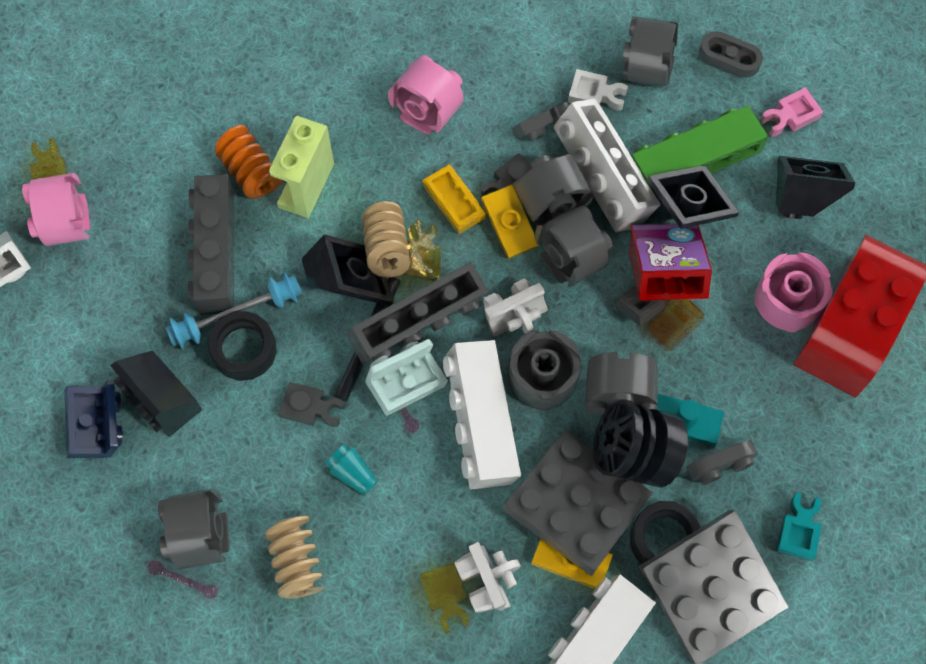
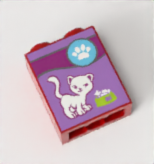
M678 224L631 225L629 257L639 301L709 299L712 268L699 225L680 229Z

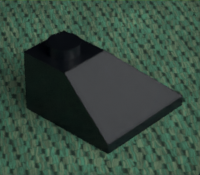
M779 155L776 205L779 213H783L785 217L791 219H802L803 216L814 217L852 191L856 182L844 163Z
M705 165L650 175L647 179L680 229L734 218L739 214L737 208Z
M324 234L303 256L302 263L308 286L391 306L394 303L387 277L378 276L368 268L365 245Z

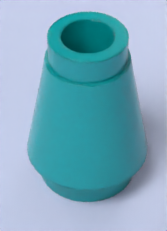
M345 443L325 463L330 469L329 474L363 496L378 482L355 448L350 449Z

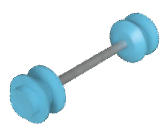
M283 272V280L278 282L270 277L267 284L269 293L196 322L194 317L187 312H184V318L180 322H175L172 318H169L171 325L165 328L172 345L180 344L182 350H184L185 342L192 339L195 343L199 344L201 338L199 328L219 321L220 318L232 312L246 310L270 299L281 309H284V302L286 300L292 299L295 303H298L296 296L301 295L302 292L295 276L288 277L286 272Z

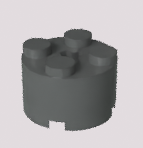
M632 16L629 35L632 36L631 42L625 43L623 51V61L626 62L623 71L624 81L667 87L670 82L675 59L673 55L678 40V23Z
M571 154L550 159L548 155L539 157L532 162V169L513 183L517 195L536 227L571 208H577L581 205L587 207L593 199L591 188Z
M584 205L571 208L540 225L535 231L536 244L542 242L545 250L540 256L547 268L561 284L568 281V286L571 287L605 268L608 264V251L613 247L612 241L605 231L599 230L593 221L590 210Z
M549 330V332L532 331L521 337L512 349L508 379L515 396L524 404L543 411L565 403L574 393L580 374L581 363L578 348L569 337L553 330ZM538 368H539L540 370H545L546 368H549V369H550V372H548V371L541 372V371L538 370Z
M618 352L603 353L590 358L586 378V412L603 414L611 404L618 401L642 405L649 410L657 409V362L651 357L638 353H630V359L618 358Z
M216 489L172 495L167 499L160 500L158 503V514L163 522L165 535L160 537V551L164 559L171 558L173 564L178 569L221 563L227 559L222 553L229 552L230 548L228 518L226 512L219 513L216 503L223 502Z

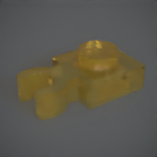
M53 138L49 139L50 148L45 152L40 151L36 142L32 143L31 151L39 161L30 164L32 180L68 174L66 162L63 156L59 157L60 150Z
M416 220L409 227L411 239L407 242L411 264L405 273L434 282L441 276V247L432 245V240L437 236V228L435 225H431L424 233L421 230V221Z
M455 562L419 574L431 612L442 608L443 613L440 623L445 634L450 633L447 622L452 616L460 617L464 628L468 627V615L464 609L457 605L458 602L466 600V595Z

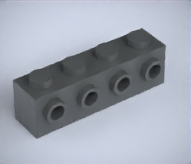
M228 174L194 176V189H189L190 208L194 209V219H189L188 229L190 239H194V249L188 251L189 268L193 270V281H188V297L190 301H194L200 315L218 314L234 307V190Z
M472 262L351 327L346 336L362 364L370 360L374 362L385 355L390 357L393 355L391 351L393 347L401 343L403 346H406L411 342L414 343L421 340L423 337L420 332L432 327L435 332L451 323L452 320L449 316L461 311L464 316L481 306L478 300L489 291Z

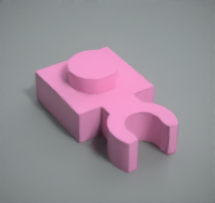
M805 87L779 100L776 105L777 109L765 111L760 122L762 124L767 121L776 122L777 125L773 126L769 133L771 137L780 135L787 125L794 132L820 119L823 111Z

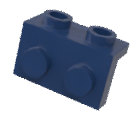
M107 380L103 387L66 386L64 402L67 458L111 457L117 447L121 446L123 438L122 426L116 423V413L120 411L121 396L120 392H115L114 382Z

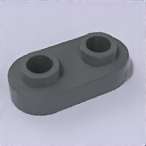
M717 31L710 32L704 36L699 50L701 58L706 63L740 77L754 76L759 71L763 61L762 52L755 45ZM711 49H717L720 53H714ZM740 61H747L749 65L741 64Z
M751 440L744 441L692 462L687 466V470L692 481L700 480L702 485L709 484L721 478L720 472L733 467L735 472H739L755 464L753 458L758 455V452Z

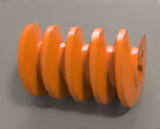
M237 125L227 130L219 138L215 145V153L221 159L224 167L229 170L230 175L235 178L237 185L242 188L245 196L250 199H258L275 191L282 184L283 180L270 175L269 169L272 163H269V156L262 153L261 145L255 144V137L248 134L249 130L246 126Z

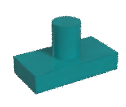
M658 393L657 410L678 415L684 421L688 440L713 447L717 445L724 411L700 405L694 400L685 401Z

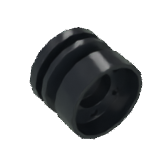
M618 401L606 409L596 428L593 442V457L596 468L602 475L633 480L636 483L663 488L674 481L685 462L688 448L687 429L684 421L676 414L657 409L649 410L642 405Z

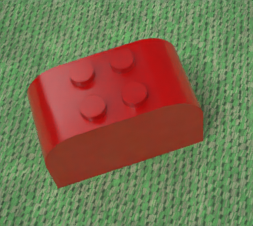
M865 234L850 256L833 288L830 301L817 318L793 365L856 398L874 378L900 333L926 281V264Z

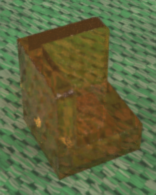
M689 299L670 300L667 309L648 326V330L664 346L672 351L700 326L705 314Z

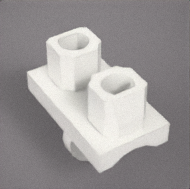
M524 278L513 284L511 287L512 296L503 300L499 294L493 293L483 299L488 327L493 337L508 330L512 332L518 328H521L525 334L534 331L532 321L541 318V314L548 311L544 300L545 291L540 283L532 285Z
M477 542L468 546L470 553L455 562V566L463 581L478 575L482 577L485 586L468 594L475 612L481 613L492 609L502 611L511 607L499 578H503L507 589L516 586L517 582L513 572L521 568L518 559L507 562L503 551H498L493 554L497 567L494 568L484 545L481 546Z

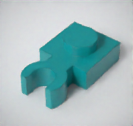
M797 492L790 502L794 516L786 514L782 519L776 552L812 562L816 558L822 524L813 522L812 517L819 512L821 499L818 497L814 498L811 503V509H806L800 503L802 493Z

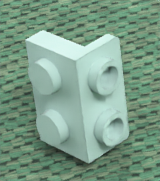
M430 339L418 343V341L411 342L404 346L399 354L391 358L387 355L382 356L370 365L365 382L386 416L446 386L448 380L430 353L433 347Z

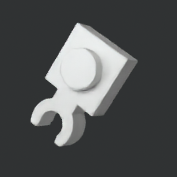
M576 69L568 103L596 99L599 104L603 102L609 108L621 111L624 100L617 99L614 95L626 96L628 86L623 83L607 85V76Z

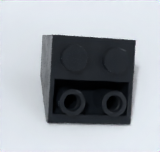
M154 351L117 360L110 365L118 375L113 382L128 401L137 408L156 433L163 429L170 437L202 411L197 400Z

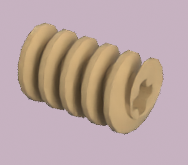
M383 201L375 203L365 210L361 219L367 265L371 272L378 276L397 277L404 274L411 264L403 211L394 202Z
M296 516L280 520L265 533L266 539L273 542L268 547L269 553L276 556L271 561L272 567L280 570L274 576L276 583L284 584L277 591L281 598L296 599L318 593L325 588L316 587L313 584L323 577L322 573L310 571V568L319 563V559L307 557L308 553L316 549V545L304 544V540L312 536L313 532L312 530H301L300 527L310 521L309 516Z

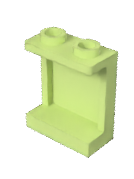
M300 116L294 118L269 169L271 176L287 182L277 202L278 208L309 219L334 166L329 132L326 125Z

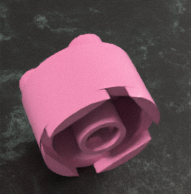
M421 55L410 64L389 89L388 100L392 108L397 105L402 114L399 117L404 123L423 134H430L432 131L439 133L463 103L464 96L460 87L463 81L455 71H447L442 66L433 62L428 56Z
M75 173L33 179L30 183L23 184L22 186L24 200L26 204H30L32 217H28L27 220L30 235L32 238L39 237L41 243L45 246L89 239V235L84 232V230H90L85 193H77L75 185H79L81 182Z
M799 252L798 255H787L786 253L777 256L769 263L756 287L755 307L764 320L776 328L787 332H796L807 328L817 320L832 297L833 287L831 288L829 279L831 275L828 268L819 259L807 253Z

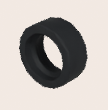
M248 311L232 312L220 318L212 327L208 337V351L217 369L226 377L238 381L253 380L263 375L272 366L277 354L276 340L268 322L258 314ZM237 329H254L263 340L261 353L247 363H231L223 354L222 344L224 339Z
M658 501L648 505L638 514L630 531V546L635 558L641 564L656 556L648 549L644 540L645 529L653 519L671 517L684 527L687 536L701 528L697 517L686 506L674 501Z

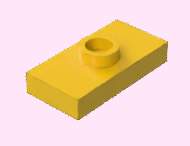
M450 164L422 180L423 187L458 235L486 219L485 210Z
M513 185L482 196L481 201L507 259L539 246V244H536L535 234Z
M540 538L531 565L595 589L602 579L605 578L613 554L608 553L594 574L590 576Z

